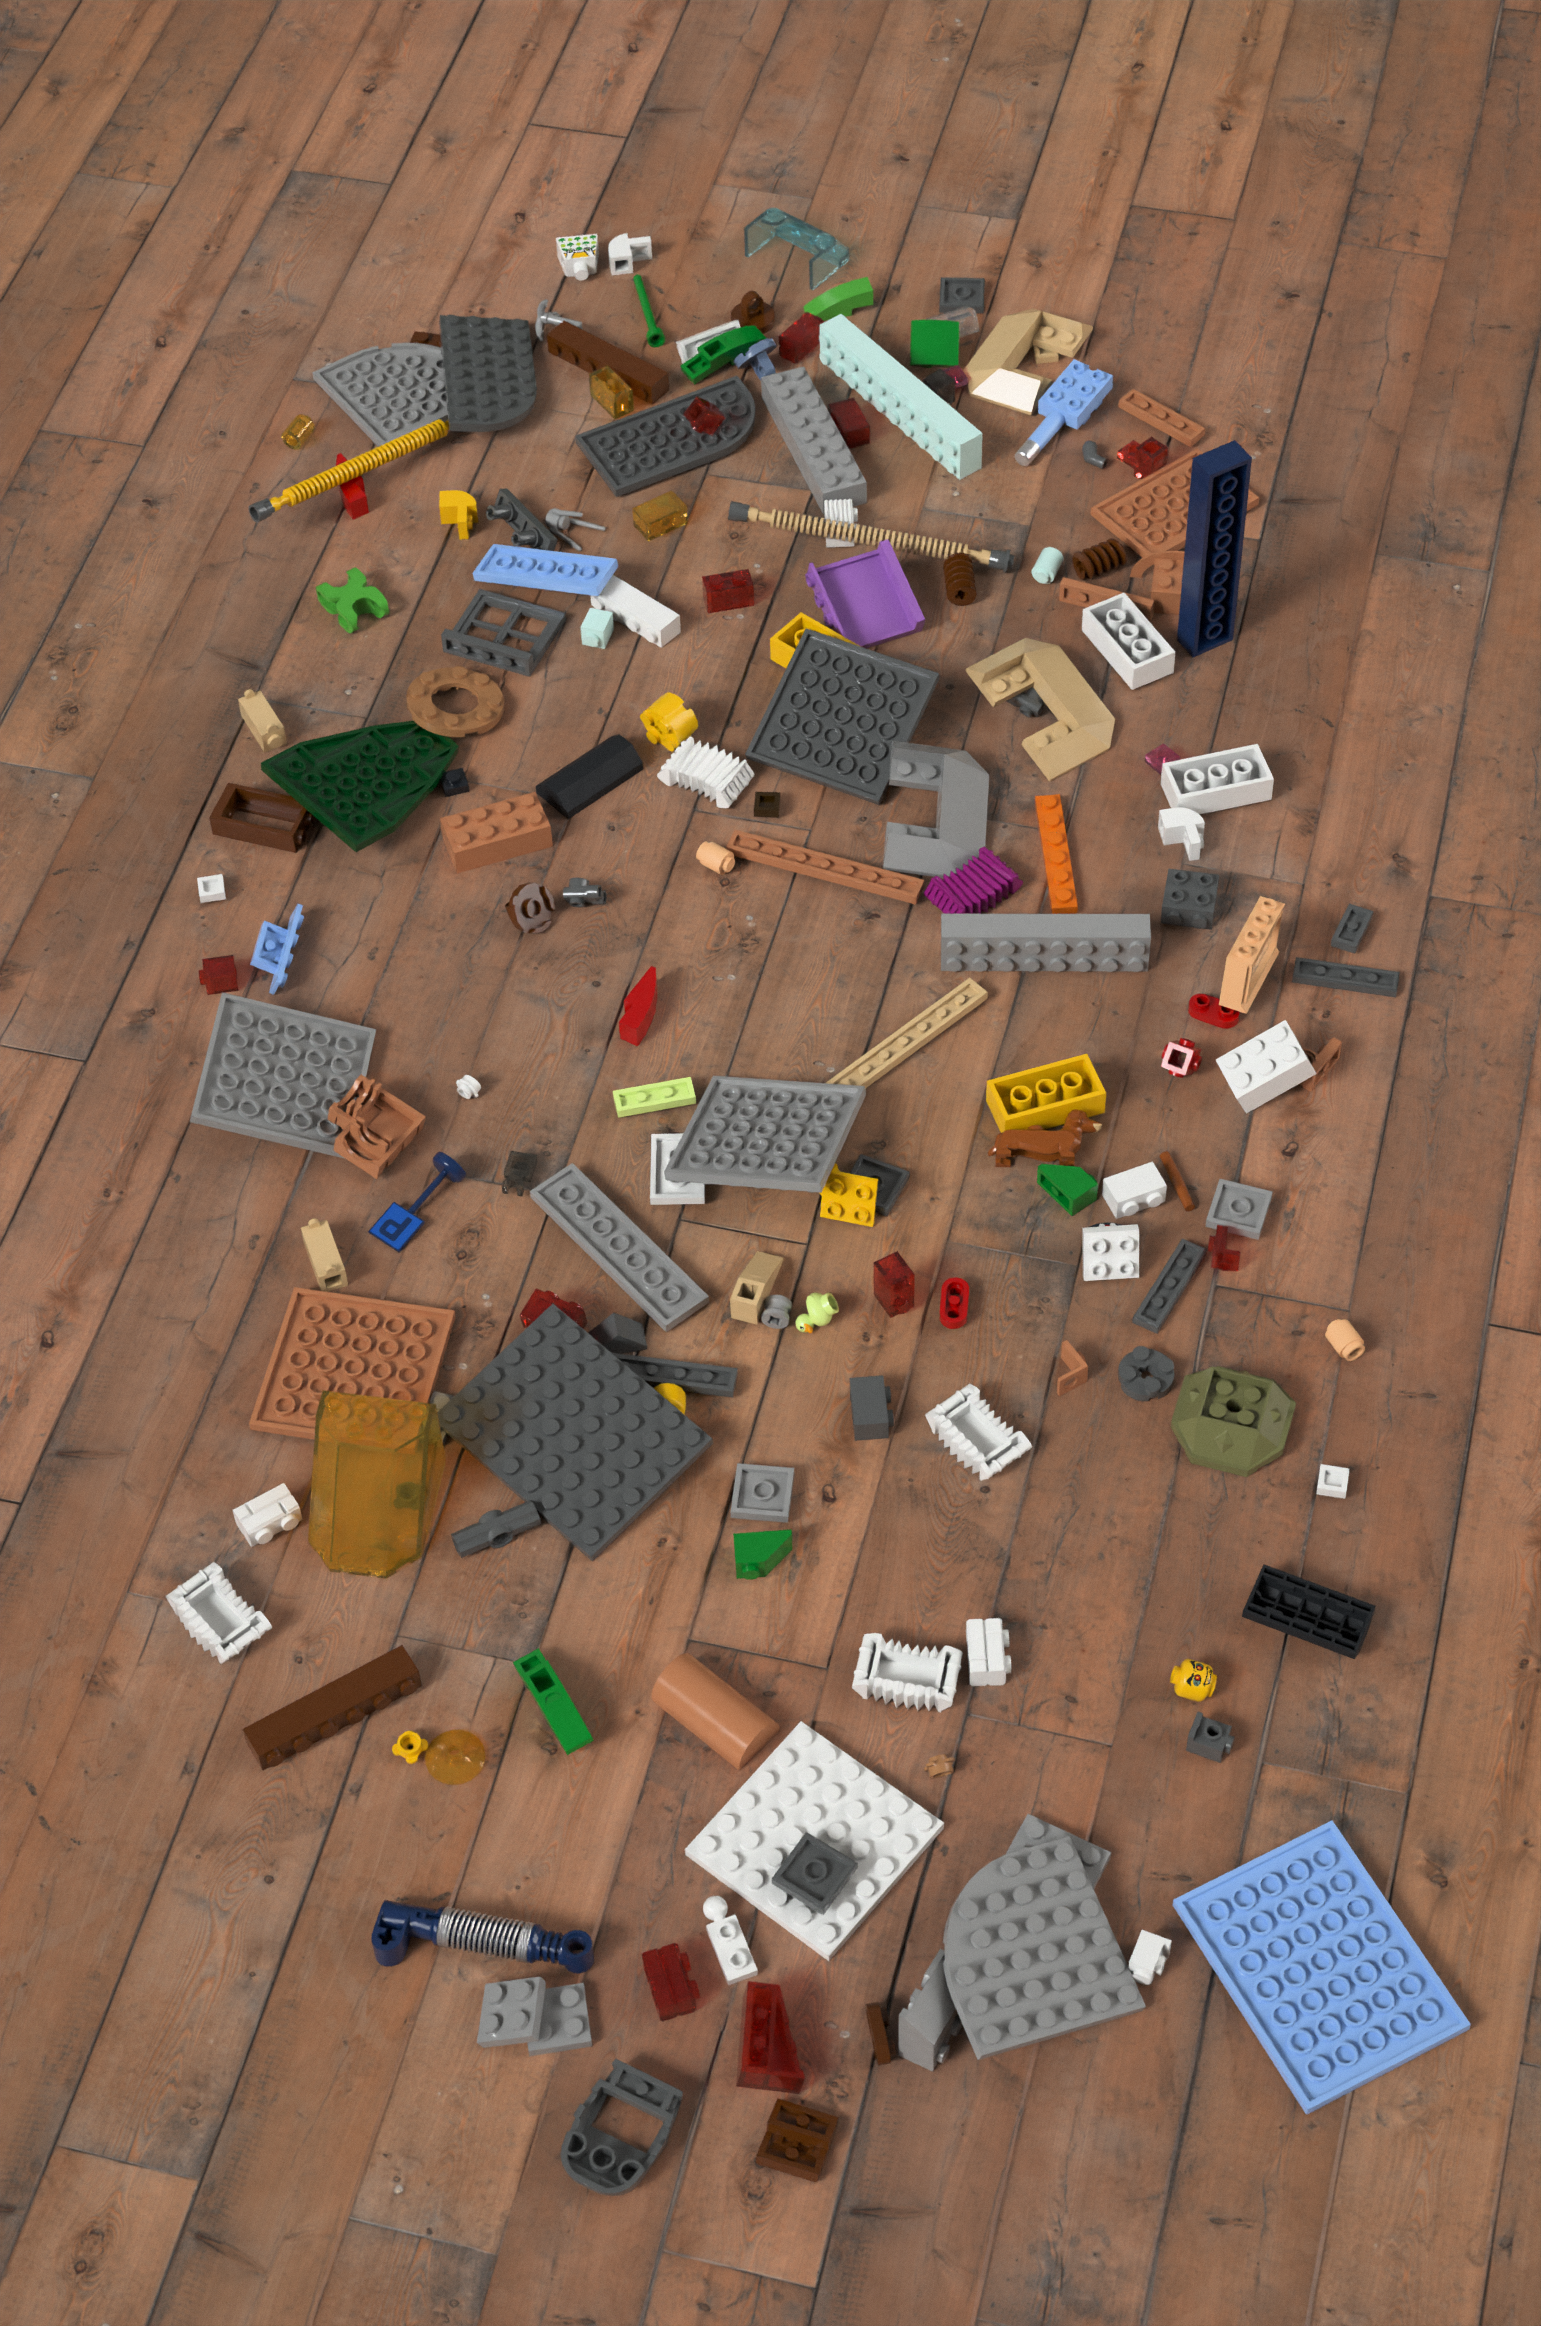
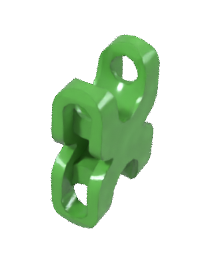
M356 567L346 571L348 583L345 586L333 587L327 582L316 586L317 598L320 604L328 613L339 614L338 622L348 633L359 629L357 617L361 614L369 613L378 618L389 614L388 602L384 595L376 587H366V576Z

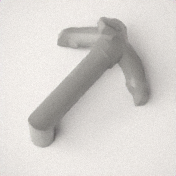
M547 299L541 301L538 305L535 330L540 341L544 340L543 324L558 326L562 321H566L583 330L582 322L560 317L555 311L545 312L548 303Z

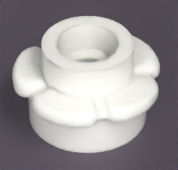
M464 1075L462 1079L457 1080V1091L462 1097L470 1099L471 1097L477 1098L479 1096L477 1093L481 1089V1085L476 1079L469 1075Z

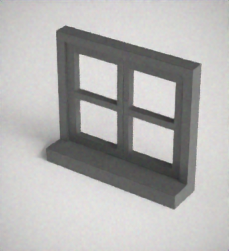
M479 589L453 630L445 629L441 634L443 652L530 677L565 623L566 613ZM485 605L511 612L502 627L477 620ZM521 615L548 622L539 637L512 630ZM472 625L498 633L493 642L466 635ZM508 636L532 642L534 645L529 652L505 646L503 643Z

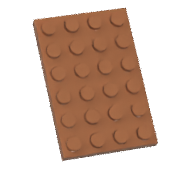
M1197 448L1091 507V516L1142 558L1152 553L1182 549L1185 547L1192 460L1194 457L1203 454V452ZM1250 490L1248 492L1247 511L1259 503V497Z

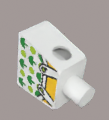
M597 234L556 238L557 256L565 276H575L577 280L582 281L587 279L588 275L597 273L599 256Z

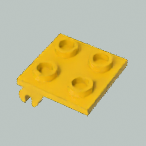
M835 1163L822 1193L819 1192L822 1196L820 1217L873 1227L878 1179L840 1172L838 1165Z

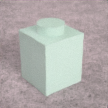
M594 608L589 609L581 625L582 645L605 649L614 631L613 612Z

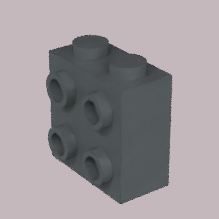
M1168 868L1161 923L1212 930L1219 875Z

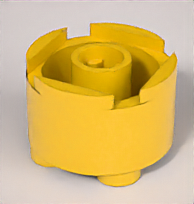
M667 692L640 714V719L648 731L646 733L648 740L653 744L659 742L671 752L679 747L682 741L687 740L698 728V721L691 708L688 710L684 708L682 704L685 701L679 696Z

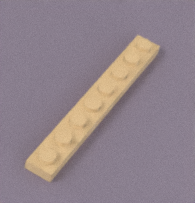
M968 978L826 1083L865 1086L866 1089L988 999V992L971 978Z

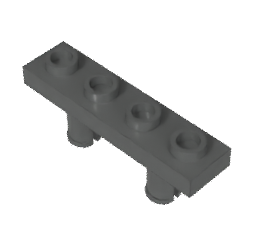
M507 488L499 489L495 505L487 507L486 516L488 520L504 519L515 530L513 532L514 536L511 537V542L515 547L529 545L532 549L554 551L558 541L556 537Z

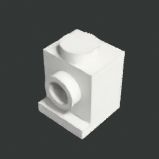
M1141 1930L1128 1967L1136 1982L1149 1985L1152 1984L1155 1974H1162L1166 1959L1168 1960L1172 1940Z

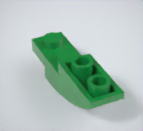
M755 325L727 331L697 347L698 354L680 365L681 371L695 385L727 362L733 366L735 364L734 359L738 355L743 353L746 356V352L750 350L749 347L766 339V337Z
M539 1648L513 1662L516 1671L567 1755L594 1741L564 1686Z

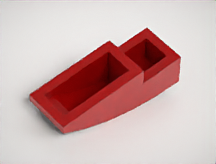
M342 453L337 454L336 466L348 461ZM361 476L338 485L342 503L353 520L369 513L364 480Z
M653 966L648 969L624 999L625 1014L619 1021L620 1039L635 1046H638L645 1037L656 1010L658 997L656 968Z

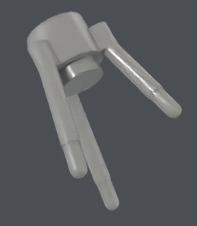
M553 508L547 513L545 519L546 526L550 527L549 531L552 534L557 535L578 551H581L582 548L560 532L561 530H566L569 523L606 531L604 526L569 517H582L583 514L581 512Z

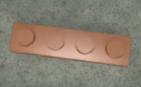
M1134 389L1119 400L1118 407L1189 447L1205 436L1204 427Z
M1063 577L1060 582L1059 601L1087 608L1125 592ZM1125 593L1151 623L1154 600Z

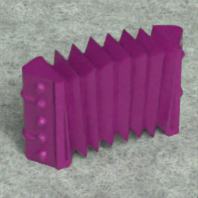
M982 847L979 849V858L972 856V861L968 859V865L963 864V871L956 867V874L950 871V877L943 874V879L938 876L931 878L924 895L944 914H981V911L988 913V906L995 909L996 901L1002 903V897L1008 899V892L1014 894L1023 885V881L1019 878L1018 873L1012 871L1011 867H1007L1004 861L1001 862L1000 857L995 856L992 850Z

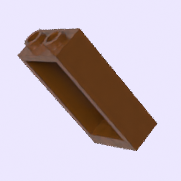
M228 782L209 819L213 835L296 853L300 844H304L307 831L310 826L314 825L316 817L291 796ZM242 811L292 822L294 825L289 832L235 820L232 817L235 812Z

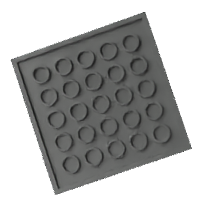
M806 628L745 756L749 760L880 805L889 787L892 740L910 743L940 679L939 673Z

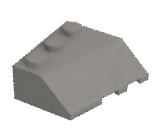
M942 1949L939 1950L924 1974L921 1983L922 1991L915 1988L910 1997L911 2001L908 2010L903 2008L899 2014L898 2056L932 2072L938 2062L943 2063L950 2049V2045L947 2043L951 2035L957 2036L962 2027V2022L947 1986L943 1967L945 1953Z

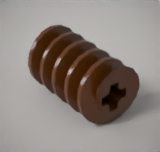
M1111 538L1106 542H1100L1098 545L1091 546L1090 549L1086 548L1082 552L1074 553L1072 561L1078 577L1084 580L1085 575L1089 579L1094 578V573L1097 576L1102 575V569L1105 572H1109L1110 566L1116 569L1119 564L1121 566L1126 565L1127 558L1122 545L1116 539Z
M965 553L952 554L947 557L943 564L947 599L958 606L969 605L976 599L977 595L972 558Z

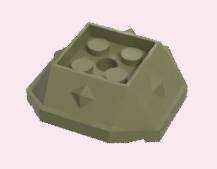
M1221 1366L1210 1367L1206 1370L1185 1375L1171 1420V1429L1184 1448L1190 1463L1248 1477L1255 1473L1258 1468L1269 1464L1283 1455L1296 1402L1274 1379L1249 1374L1246 1370L1237 1371Z

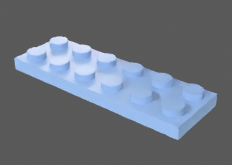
M493 544L472 574L475 581L599 596L619 565L615 558Z

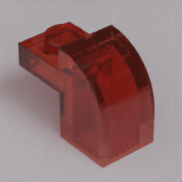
M1150 437L1141 444L1133 440L1118 450L1117 458L1134 469V477L1143 479L1166 465L1168 447L1153 437Z

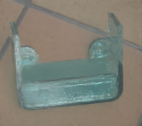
M769 208L744 227L745 256L748 258L775 236L814 254L815 256L809 260V284L811 290L817 288L850 259L849 248L835 237L777 208Z

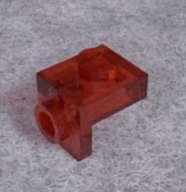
M1217 1225L1216 1235H1210L1208 1251L1212 1252L1211 1268L1223 1271H1238L1241 1252L1225 1249L1228 1227Z

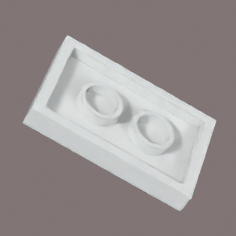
M684 1133L651 1134V1205L705 1204V1184L665 1180L664 1171Z

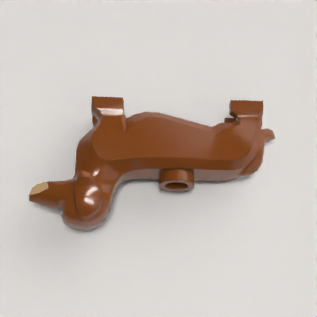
M1075 1109L1068 1114L1064 1127L1059 1131L1044 1130L1039 1125H1032L1027 1129H1010L999 1133L996 1136L994 1146L988 1151V1156L996 1154L995 1167H1011V1160L1008 1158L1019 1155L1043 1162L1059 1160V1165L1074 1166L1075 1153L1080 1150L1082 1134L1100 1131L1102 1123L1089 1119L1086 1112Z

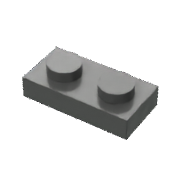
M1349 904L1332 937L1331 946L1355 954L1373 918V911Z

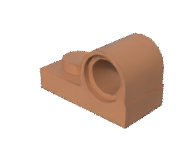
M1333 1037L1327 1045L1323 1044L1317 1053L1309 1049H1303L1317 1074L1301 1082L1299 1085L1310 1092L1317 1086L1340 1059L1342 1047L1340 1040Z

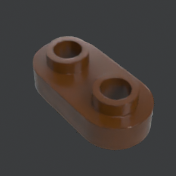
M879 2002L865 2004L877 2065L890 2064V2057L896 2056L893 2037L886 2036L885 2027L889 2026L886 2007L880 2008Z

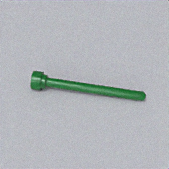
M637 274L633 277V281L649 329L646 338L651 347H660L665 342L663 330L656 325L642 277Z

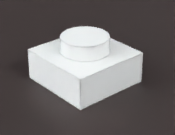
M222 874L197 878L201 903L226 899Z
M1321 1464L1316 1494L1345 1499L1349 1468Z

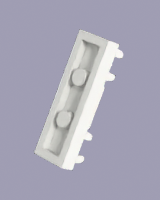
M733 320L677 341V349L682 364L697 355V347L727 331L740 328L739 320Z

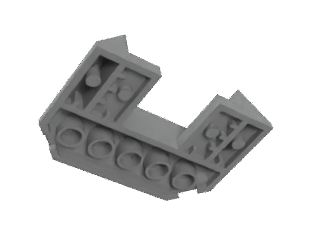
M892 740L889 785L937 791L936 828L887 822L883 869L925 876H938L940 878H943V874L950 877V871L956 874V867L963 871V864L968 865V859L972 861V856L979 858V849L985 847L989 774L965 750Z

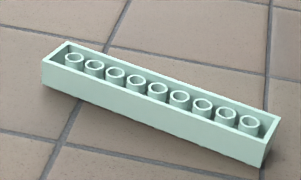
M842 314L820 324L819 357L824 365H827L838 377H841L852 389H855L862 395L864 400L869 401L878 412L884 414L892 424L898 426L906 436L912 438L920 448L926 450L935 461L941 463L949 473L955 475L959 480L982 468L981 431Z

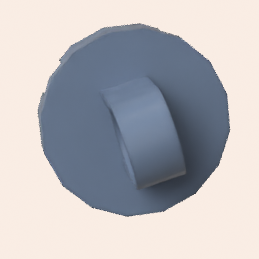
M766 338L749 347L750 350L746 352V356L743 353L738 355L734 359V363L739 370L751 365L760 380L761 377L776 374L768 354L777 345L773 338Z

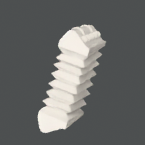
M689 737L686 741L681 742V746L677 747L675 752L671 754V758L666 760V764L661 766L657 777L668 786L678 783L679 788L684 785L685 790L690 786L692 792L698 789L699 796L704 792L705 798L710 796V802L716 799L717 807L729 808L737 800L743 789L749 785L755 774L748 765L747 760L744 759L739 763V756L733 759L732 752L726 755L725 748L718 752L717 745L710 749L708 742L702 747L701 740L695 744L694 738Z
M968 1384L961 1390H957L954 1395L941 1404H937L925 1416L934 1434L939 1433V1441L944 1440V1448L950 1447V1456L957 1454V1462L964 1461V1469L972 1466V1474L980 1471L979 1480L982 1481L989 1479L997 1472H1001L1006 1465H1009L1017 1458H1021V1455L1025 1451L1030 1450L1032 1445L1022 1431L1013 1433V1426L1006 1429V1421L1001 1423V1416L994 1418V1410L989 1412L990 1404L986 1405V1399L980 1400V1390L974 1385Z
M215 1562L203 1570H199V1573L182 1585H178V1588L166 1595L175 1614L179 1616L181 1623H184L185 1630H189L190 1637H196L197 1644H202L204 1651L210 1649L212 1657L217 1655L220 1664L225 1663L230 1657L238 1655L244 1647H247L256 1639H260L266 1631L272 1628V1625L261 1611L255 1612L254 1606L248 1608L247 1601L243 1602L242 1596L237 1597L236 1591L232 1589L228 1578L225 1579L222 1568Z
M870 1633L863 1636L852 1689L860 1694L862 1699H868L874 1694L875 1701L883 1696L886 1705L893 1698L896 1708L904 1702L907 1710L915 1704L917 1711H919L923 1704H925L928 1711L935 1704L938 1712L952 1706L954 1694L957 1691L959 1670H961L962 1651L945 1645L939 1653L936 1646H934L931 1652H929L927 1646L920 1652L918 1645L913 1650H911L908 1643L902 1648L900 1641L894 1645L893 1639L886 1644L882 1634Z

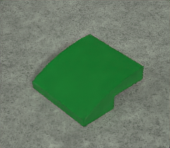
M912 320L910 366L932 368L933 366L958 367L959 322Z

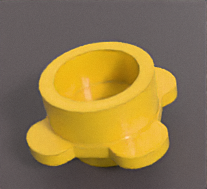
M406 1731L399 1736L397 1744H394L392 1747L394 1755H400L405 1758L408 1764H414L418 1761V1756L421 1752L428 1749V1742L425 1739H421L417 1733Z

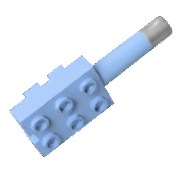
M1074 359L1038 400V414L1046 416V418L1015 453L1016 461L1022 466H1028L1065 422L1067 426L1077 430L1082 424L1084 425L1091 417V413L1098 409L1103 399L1113 388V375L1099 369L1092 371L1089 369V365Z

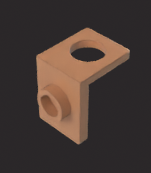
M1068 1340L1062 1342L1061 1358L1071 1371L1058 1378L1057 1394L1059 1396L1086 1383L1088 1376V1365L1084 1355L1080 1351H1076ZM1076 1377L1073 1382L1065 1386L1069 1379Z

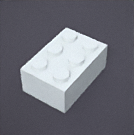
M1286 1020L1216 1059L1224 1077L1246 1114L1317 1074Z

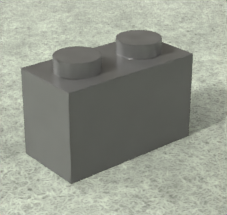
M883 1375L849 1378L855 1441L889 1438V1427H894L893 1410H887V1403H891L890 1386H884Z

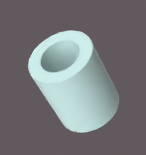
M1053 547L1044 548L1032 569L1033 578L1042 584L1051 583L1063 563L1062 553Z

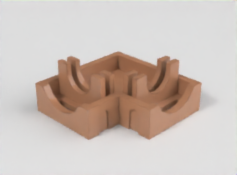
M361 1074L355 1080L346 1096L341 1101L334 1102L330 1106L327 1120L339 1125L343 1129L335 1139L333 1151L377 1179L383 1170L388 1168L398 1157V1154L411 1143L414 1136L422 1131L426 1116L383 1089L381 1083L375 1084V1079L369 1080ZM353 1150H355L356 1152L360 1153L361 1155H363L364 1157H366V1158L369 1159V1160H366V1159H364V1158L358 1156Z

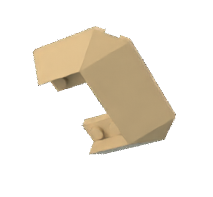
M1033 308L1003 316L961 373L963 381L967 384L970 396L1032 415L1038 407V400L1052 385V380L1016 369L1034 345L1038 346V348L1073 358L1093 330V326Z
M1024 638L966 668L967 674L993 708L1033 687L1058 719V722L1023 739L1022 742L1024 749L1049 782L1109 751L1115 718L1058 645Z

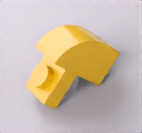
M440 491L439 510L441 524H458L459 540L469 539V529H473V523H478L475 499L463 491Z

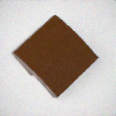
M777 2098L767 2122V2131L757 2152L755 2164L817 2183L827 2158L839 2117Z

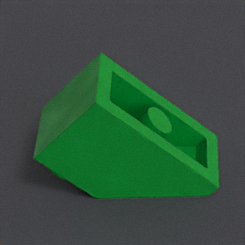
M1040 1164L1038 1166L1037 1183L1071 1216H1074L1097 1200L1098 1183L1093 1175L1087 1174L1081 1167Z
M792 1529L733 1534L736 1578L753 1580L758 1577H766L793 1550Z

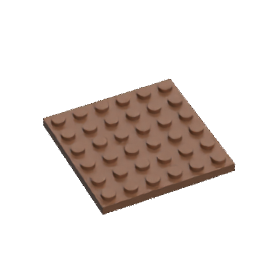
M294 1287L249 1422L250 1430L415 1455L424 1418L434 1392L456 1318L455 1310Z

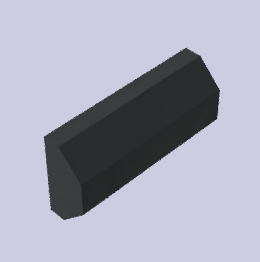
M620 734L614 735L536 785V793L563 816L570 819L642 771L643 762L629 741Z
M1263 1564L1243 1609L1242 1617L1355 1659L1368 1633L1376 1606Z

